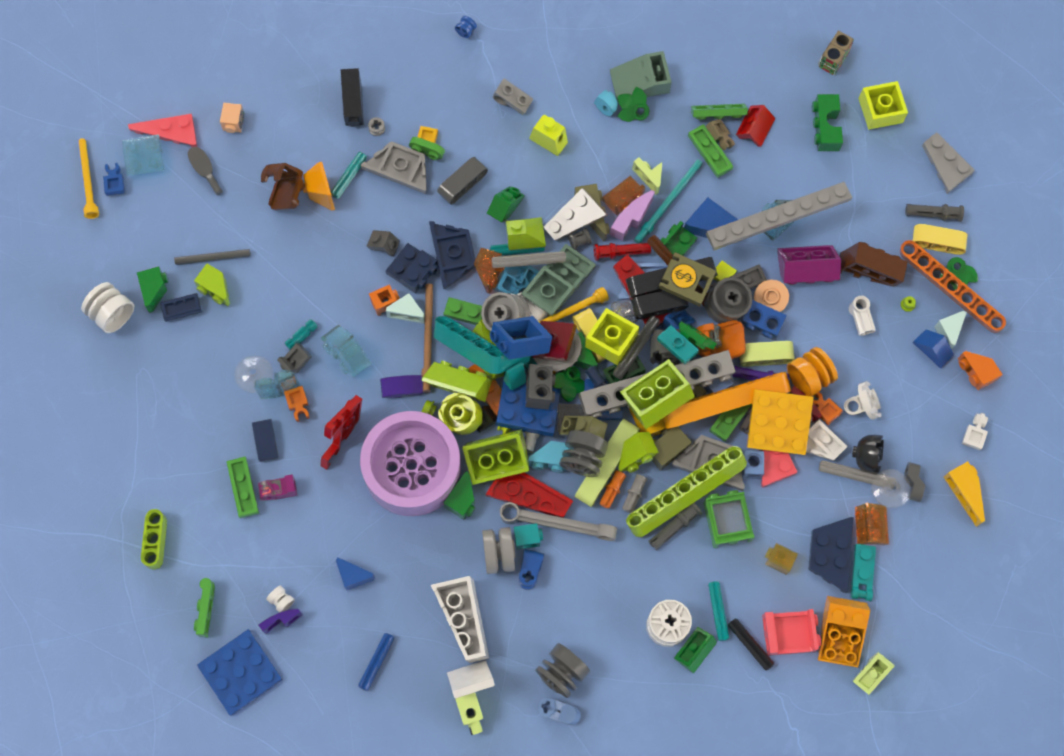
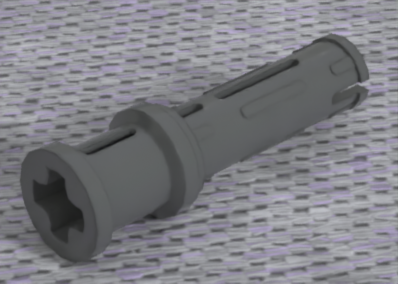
M906 204L905 215L939 217L943 221L954 219L962 222L964 206Z
M693 503L676 514L669 524L648 541L649 544L657 551L682 527H688L690 525L689 522L697 515H702L699 507Z

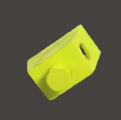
M546 115L540 118L529 137L530 140L556 156H559L568 143L565 127Z

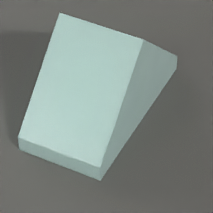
M409 293L386 308L388 318L425 323L424 313Z
M965 311L941 319L934 326L937 333L946 336L951 349L956 345L967 313Z

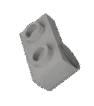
M506 79L500 82L493 94V99L497 103L509 105L522 115L525 114L533 101V98Z

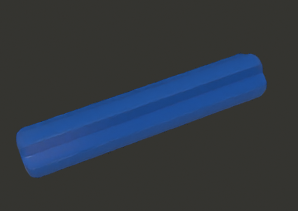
M384 633L358 684L359 688L365 691L369 690L394 641V636Z

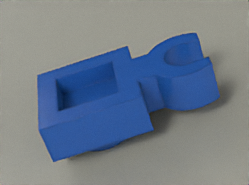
M115 163V169L110 170L109 165L105 164V170L108 176H103L106 196L124 194V177L122 174H119L121 171L118 163Z

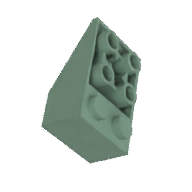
M664 51L645 54L610 69L617 101L620 94L627 93L632 95L635 87L641 88L647 97L670 93L672 82Z

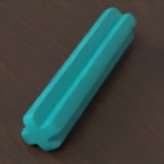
M357 153L331 190V195L336 199L341 197L361 168V164L366 161L367 157L364 153Z
M508 244L490 246L491 256L545 251V247L509 250Z
M714 581L710 582L708 586L716 632L719 641H726L729 639L721 588L720 583Z

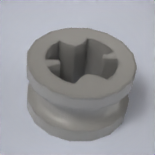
M376 117L369 121V132L372 135L380 136L384 133L385 125L381 118ZM378 124L379 129L375 130L374 125Z

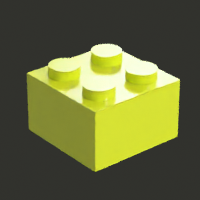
M898 81L864 87L858 98L868 130L901 124L908 114Z
M606 308L587 335L585 347L618 366L638 336L639 326Z

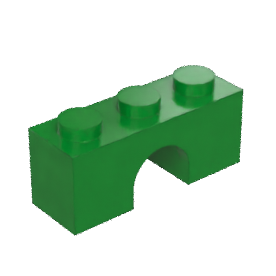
M817 94L815 101L812 102V112H815L813 128H816L814 144L817 145L818 151H840L843 145L842 127H834L827 122L829 119H837L840 113L839 94Z

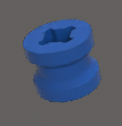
M462 16L460 23L455 26V31L463 38H469L471 31L476 29L477 24L472 18Z

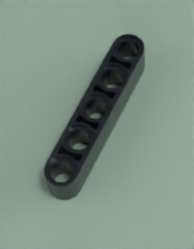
M712 257L694 260L716 270ZM667 268L627 278L625 281L630 297L635 298L664 291L658 286L660 282L665 283L661 280Z

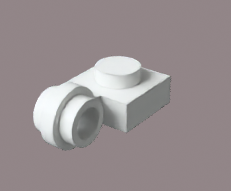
M976 413L972 423L975 426H967L961 444L977 450L982 449L988 431L981 429V427L984 428L988 421V417L985 414Z

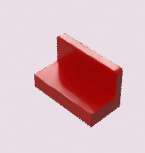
M765 105L750 106L736 135L739 139L751 138L760 147L775 117Z

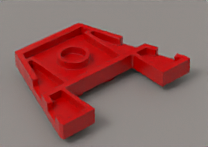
M357 395L348 400L345 406L325 425L324 436L330 440L333 437V443L321 457L320 466L326 470L331 465L329 463L331 457L337 455L340 451L341 442L344 439L347 440L360 420L363 398Z

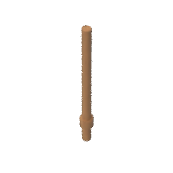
M426 284L424 368H422L421 377L431 367L433 284ZM423 382V392H431V386Z

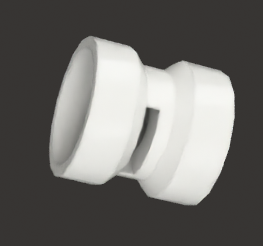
M281 585L276 587L266 599L270 604L276 606V610L279 613L287 611L295 602L291 595L285 593V589Z

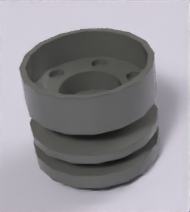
M570 431L565 443L569 449L562 452L563 457L560 459L559 465L577 475L598 477L600 474L599 468L603 464L598 458L605 456L608 442L589 432Z
M558 643L549 653L554 663L543 660L542 664L548 670L538 666L535 671L550 689L565 698H569L571 693L566 686L575 690L577 687L573 683L572 678L582 682L590 672V669L573 652Z

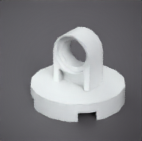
M865 381L858 385L859 395L845 401L844 409L850 415L866 412L867 416L874 420L881 417V413L877 411L881 409L875 390H870L868 387L870 383ZM851 401L858 403L859 407L855 412L849 409Z

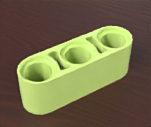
M793 342L745 343L746 351L740 356V365L750 367L788 364L795 359Z

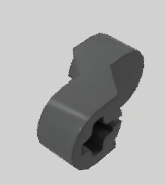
M908 462L903 477L910 487L908 499L920 502L925 490V484L919 478L920 465Z

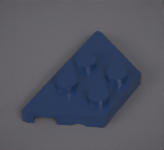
M429 221L443 289H446L476 267L471 237L467 229L455 228L447 224L443 226L435 224L434 221Z
M849 517L811 531L808 570L821 576L829 584L832 583L841 589L840 591L843 593L848 592L854 517Z

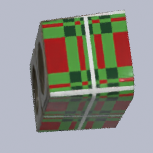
M838 30L821 56L818 66L832 75L836 74L848 56L854 39ZM836 41H838L839 43H841V44H843V45H845V46H840V45H838ZM832 48L837 49L840 52V57L838 59L829 58L828 50Z

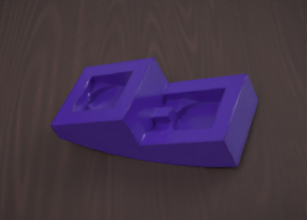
M421 375L393 376L380 379L382 398H401L403 395L421 396L423 394Z
M299 609L283 611L269 617L258 626L267 634L281 622L286 627H289L303 614Z

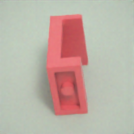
M813 609L774 614L773 612H765L762 615L768 656L816 652L819 646H821L820 635L816 632L818 617L817 614H814Z

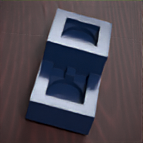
M272 419L252 422L259 462L278 458Z

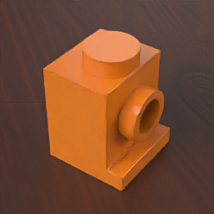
M390 284L369 293L370 301L378 316L385 312L389 305L400 299L396 289L392 290Z

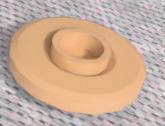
M770 279L763 281L755 290L754 301L781 312L789 301L788 289L778 280Z

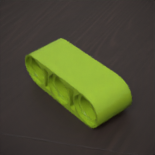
M151 509L145 516L141 549L142 563L152 570L160 568L163 564L167 518L157 509ZM160 516V521L152 524L153 518ZM158 535L157 542L151 544L150 539ZM156 555V560L153 563H148V558Z

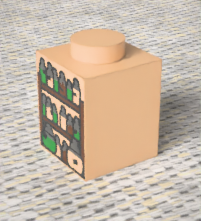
M223 103L220 118L223 131L228 133L241 132L244 119L242 105Z

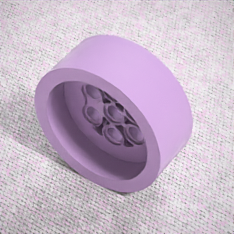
M404 411L384 418L368 433L361 449L360 466L370 494L383 508L398 515L420 516L437 510L444 505V501L460 480V452L453 433L442 421L423 412ZM421 445L425 447L424 451L422 452L415 451V448L417 446ZM398 448L405 449V453L402 455H398L395 452ZM433 460L437 464L430 468L426 466L428 461ZM408 464H417L414 470L407 469ZM395 465L398 468L395 472L387 471L388 467ZM421 478L429 480L426 485H420L418 482ZM403 480L409 482V485L405 488L399 486V483Z

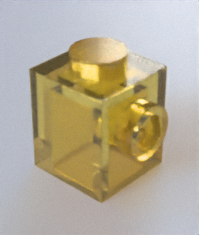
M776 543L773 548H768L764 556L767 558L765 565L787 575L798 554Z

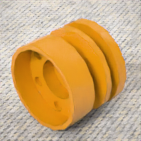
M813 347L809 352L803 354V358L798 357L787 364V372L793 385L807 396L817 394L821 391L822 387H828L830 383H834L838 379L835 365L819 347Z

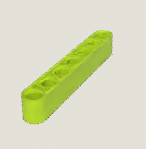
M732 446L629 514L626 522L633 535L636 537L645 536L741 472L747 465L741 448Z

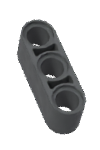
M472 157L439 186L437 192L452 205L487 174L488 169L476 157Z

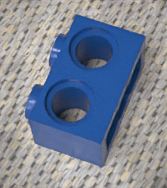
M752 300L751 308L745 314L742 323L745 324V328L751 331L759 330L762 332L761 335L772 339V337L776 338L787 315ZM753 312L758 313L760 319L752 321L749 315ZM774 320L777 323V328H768L767 321Z

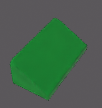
M697 627L674 659L690 672L695 673L717 641L713 635Z

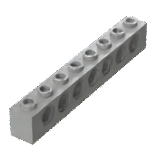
M729 350L689 361L685 365L683 363L674 365L689 382L692 390L697 385L702 387L712 385V381L720 379V382L730 380L731 376L735 373ZM708 366H714L717 369V374H711ZM690 371H696L699 378L697 380L692 379ZM646 374L580 392L578 396L584 416L598 418L602 416L601 413L609 411V414L621 411V407L627 406L630 408L625 400H617L615 394ZM597 398H605L607 405H598Z

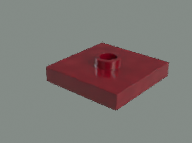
M540 321V324L552 336L549 353L533 355L531 357L567 361L577 326L574 323Z

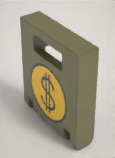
M674 253L673 259L670 260L661 280L665 283L660 282L658 287L700 307L716 270L678 253ZM700 279L707 281L702 294L695 291Z

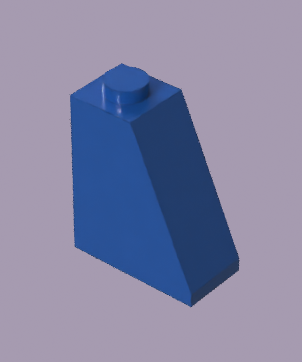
M707 197L685 222L684 228L693 235L707 238V231L737 221L738 219Z

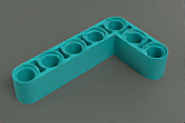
M439 316L435 319L434 338L489 373L499 374L522 362L525 364L530 361L531 356L508 360L497 346L446 316Z

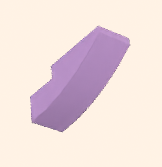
M651 190L629 204L611 226L610 236L623 241L630 227L638 229L654 199L655 191Z

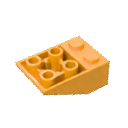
M827 596L822 619L821 646H819L818 653L819 661L858 668L870 615V608L867 603Z

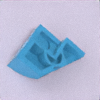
M530 265L503 267L492 290L517 294L529 285L539 270Z

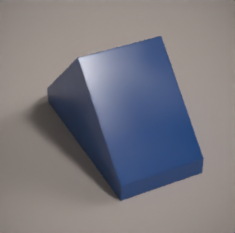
M684 309L666 315L662 328L666 330L671 325L675 329H679L681 321L689 325H693L696 321Z
M926 329L913 341V344L940 368L954 356L946 336Z
M337 557L336 563L346 590L374 581L375 576L373 573Z

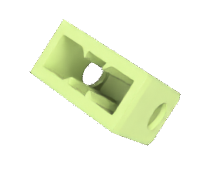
M476 693L455 698L463 725L468 724L471 735L483 732L480 723L483 715ZM473 708L474 715L468 716L467 709Z

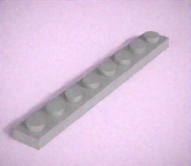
M845 182L709 230L706 236L714 251L851 201L852 196Z

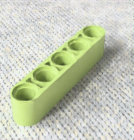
M623 418L608 441L605 456L598 458L603 463L599 468V476H586L576 492L575 498L590 507L594 505L619 465L624 441L639 432V427Z

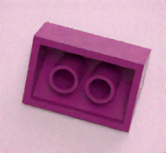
M833 245L777 248L780 276L784 283L793 285L797 282L811 284L815 283V281L833 282L834 280H840L841 258Z

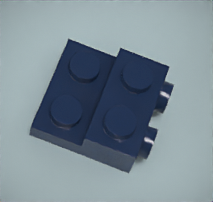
M407 243L385 272L416 294L419 289L422 290L426 286L430 275L433 276L437 272L438 261L425 251H419Z

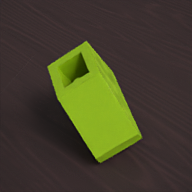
M207 263L194 280L197 291L203 295L208 294L212 296V300L219 305L223 303L229 306V294L223 273Z
M637 432L624 441L618 467L620 472H635L641 464L652 461L653 456L659 453L650 432Z

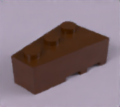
M858 242L840 253V274H842V271L853 273L855 278H859L860 275L869 277L871 282L891 287L904 282L908 262L902 260L899 256L885 253L884 250L873 248L865 242Z

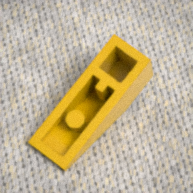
M967 461L948 472L943 478L977 527L985 521L980 481L977 476V470Z

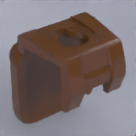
M287 163L266 165L261 173V182H267L268 178L273 176L274 181H276L268 205L273 210L295 209L299 205V192L305 187L302 180L303 171Z

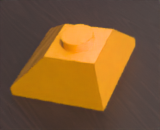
M318 162L303 174V183L305 184L303 192L308 193L310 200L333 211L335 207L323 163Z

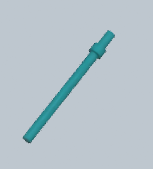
M698 159L695 161L650 220L642 225L641 231L634 239L637 244L641 243L646 235L653 231L657 221L702 166V161Z

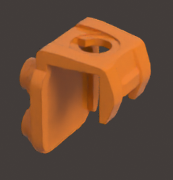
M731 320L715 326L714 323H709L696 328L717 343L714 350L708 347L702 349L697 346L699 349L698 354L702 357L729 350L731 359L740 357L746 351L744 327L737 320Z

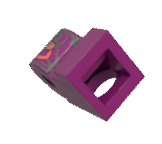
M293 474L286 475L284 478L262 481L258 484L260 500L263 501L298 496Z

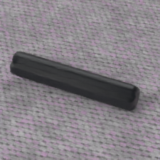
M733 619L728 624V627L764 670H769L774 665V662L738 619Z

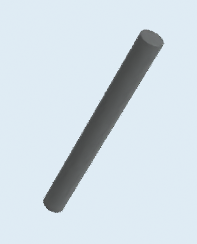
M250 249L174 257L175 265L248 257L251 254Z

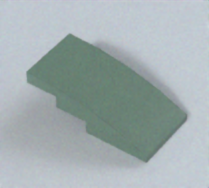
M567 244L560 250L565 252L566 261L543 266L521 293L523 297L550 316H553L596 267L595 263Z

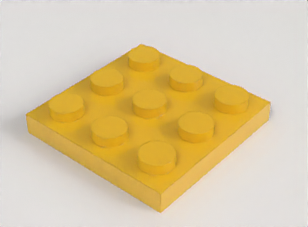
M754 389L746 447L806 455L813 397Z

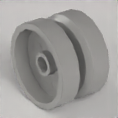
M497 292L491 294L485 300L482 306L481 317L486 328L492 331L493 322L530 317V309L525 299L518 294Z
M510 527L499 529V541H496L493 529L482 530L487 574L498 572V560H501L504 572L515 571V547Z

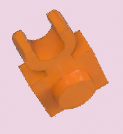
M303 386L284 391L289 410H295V420L300 422L298 417L301 413H304L306 418L309 419L310 415L307 409L304 408L309 404Z
M820 392L814 395L818 400H813V403L821 413L820 418L827 425L831 424L842 414L843 410L830 398L824 401Z

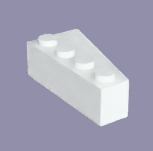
M467 576L431 585L465 660L472 663L489 659L474 580Z

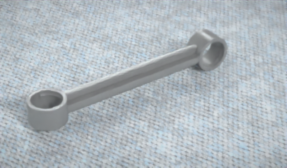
M507 502L500 508V517L506 524H514L517 521L537 523V525L596 536L606 541H615L617 528L611 525H596L521 510L512 502ZM508 507H513L517 510V516L514 519H506L503 516V511Z

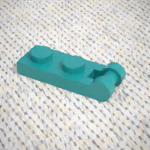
M855 544L850 598L852 599L864 598L865 601H872L876 546ZM859 585L865 586V590H859Z

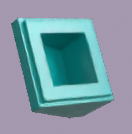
M522 362L506 370L503 381L510 390H514L526 383Z

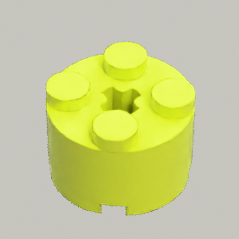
M461 393L448 395L442 401L438 412L439 420L458 435L471 434L483 422L482 409L479 403Z

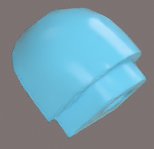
M604 90L596 98L594 104L604 115L611 116L617 110L618 101L611 91Z

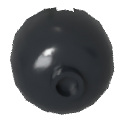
M883 435L864 436L859 440L857 446H853L852 457L856 458V463L861 470L874 474L880 473L881 466H878V462H881L883 459Z

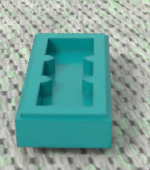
M671 325L657 337V341L684 365L699 352V349Z

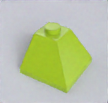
M542 217L505 220L509 250L546 247Z

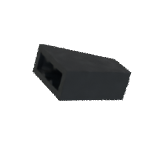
M359 68L340 69L345 125L351 127L364 125L363 94Z

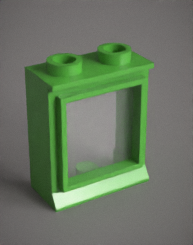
M738 490L727 492V495L722 496L716 493L708 495V498L704 500L703 504L713 548H717L719 544H737L738 541L742 540L752 542L755 538L744 492L738 493Z

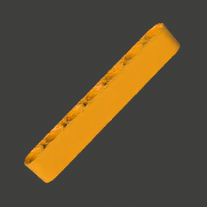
M776 373L691 399L663 418L665 428L677 427L752 404L754 389L788 393L791 391L787 373Z

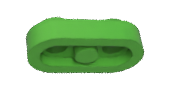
M412 137L409 143L411 149L427 155L432 160L442 159L445 153V149L440 145L419 137Z

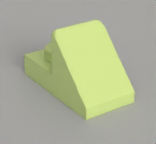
M637 158L633 162L632 170L657 195L661 183L662 162L651 170L646 161Z
M878 652L869 659L867 665L854 678L853 682L869 695L895 665Z

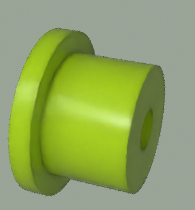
M908 296L902 299L900 306L904 311L911 312L916 306V301L913 297Z

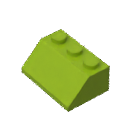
M669 359L620 391L632 412L645 429L695 397L689 382Z
M442 360L441 363L434 362L422 377V381L432 387L452 393H461L482 402L486 401L492 380L487 378L488 374L480 371H476V374L470 373L469 368L459 366L457 369L451 367V363Z
M522 429L468 442L462 447L472 485L529 471L527 447Z

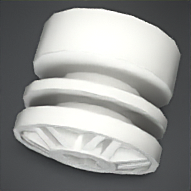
M105 282L89 292L82 303L81 310L89 319L95 321L97 326L105 333H113L130 319L135 306L125 295H121L120 291L111 283Z
M676 600L659 602L651 610L646 621V630L649 637L656 644L663 647H673L679 644L687 636L692 626V618L688 608ZM668 618H670L671 621L674 620L672 626H670L669 623H665Z

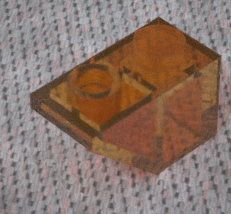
M480 248L474 266L486 293L490 294L497 285L499 273L504 270V267L493 268L492 258L500 257L502 254Z

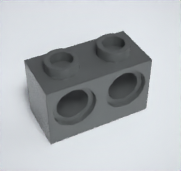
M529 365L526 375L525 407L549 409L551 402L554 403L555 391H552V386L555 385L556 375L553 374V366Z

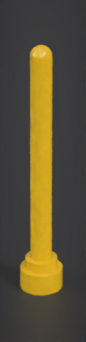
M80 138L79 149L86 204L83 208L84 217L94 219L99 217V208L93 199L86 140Z
M604 287L595 290V293L592 294L593 296L541 321L556 322L593 303L602 304L609 300L608 293Z

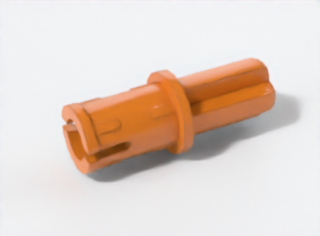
M616 470L609 485L605 486L606 491L600 501L602 507L610 508L616 495L620 493L619 489L626 478L623 472Z

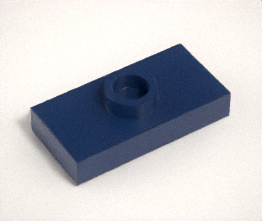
M197 293L160 302L165 322L202 312Z

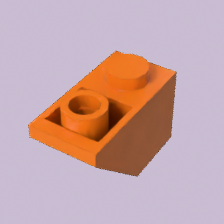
M968 351L963 352L957 358L959 366L962 370L966 371L970 383L977 390L992 384L1003 375L992 358Z

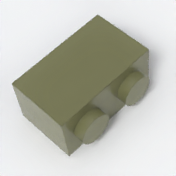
M678 426L664 430L662 432L663 436L658 440L656 438L653 439L659 453L653 456L652 462L660 471L691 446L692 442Z

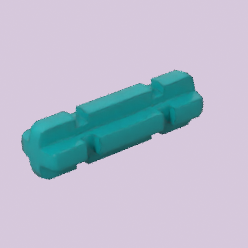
M313 320L307 321L305 327L302 326L292 335V339L289 338L285 342L289 350L296 343L304 341L310 335V332L317 329V324Z

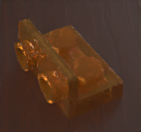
M629 176L603 196L602 201L617 216L629 204L644 194L645 186L643 184L639 186Z
M866 503L856 506L857 544L888 545L886 505Z

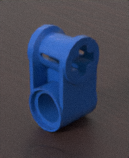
M528 549L524 550L519 574V585L521 588L530 590L535 587L544 553ZM527 575L531 576L529 582H525Z

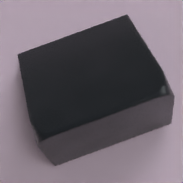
M489 406L481 407L483 422L477 428L479 433L496 423L497 418Z

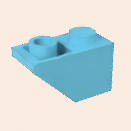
M550 441L529 457V466L536 470L549 468L551 471L558 473L563 472V470L567 471L559 465V462L563 457L562 452L569 448L563 442Z

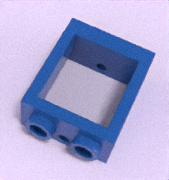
M534 316L493 322L492 331L490 332L491 341L494 342L508 360L549 353L552 341L550 333ZM526 335L527 337L517 340L512 339L513 336Z

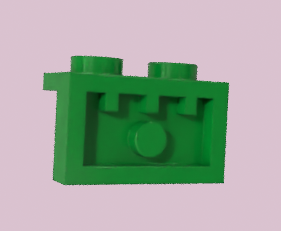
M680 221L677 225L674 224L668 231L669 235L666 238H661V242L672 254L678 253L684 256L697 241V237L683 227L684 223Z

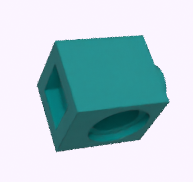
M537 523L514 527L516 550L540 547V541L543 540L542 529H538Z

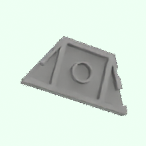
M391 141L384 146V149L376 152L373 158L361 164V169L424 194L427 192L425 154Z
M701 435L673 461L672 466L692 473L726 449L732 447V445ZM742 471L724 482L723 485L743 491L745 486L742 479Z

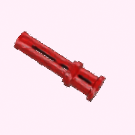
M609 243V245L601 246L594 244L595 261L599 260V258L614 259L616 256H626L627 254H651V246L648 243L625 245Z

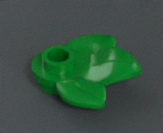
M635 87L632 95L627 93L618 95V102L622 108L618 117L621 120L630 122L634 119L644 120L648 117L650 110L646 104L647 96L641 88ZM638 108H643L644 112L639 114L637 110Z
M954 257L948 261L947 269L967 286L968 282H978L976 270L972 266L966 265L962 258ZM955 263L960 265L958 270L954 268ZM950 282L947 284H951L954 290L957 289V285L955 283Z
M575 366L568 367L565 371L562 370V372L557 373L555 385L553 386V388L560 389L561 396L567 402L572 401L577 393L579 394L584 391V381L580 378V371Z

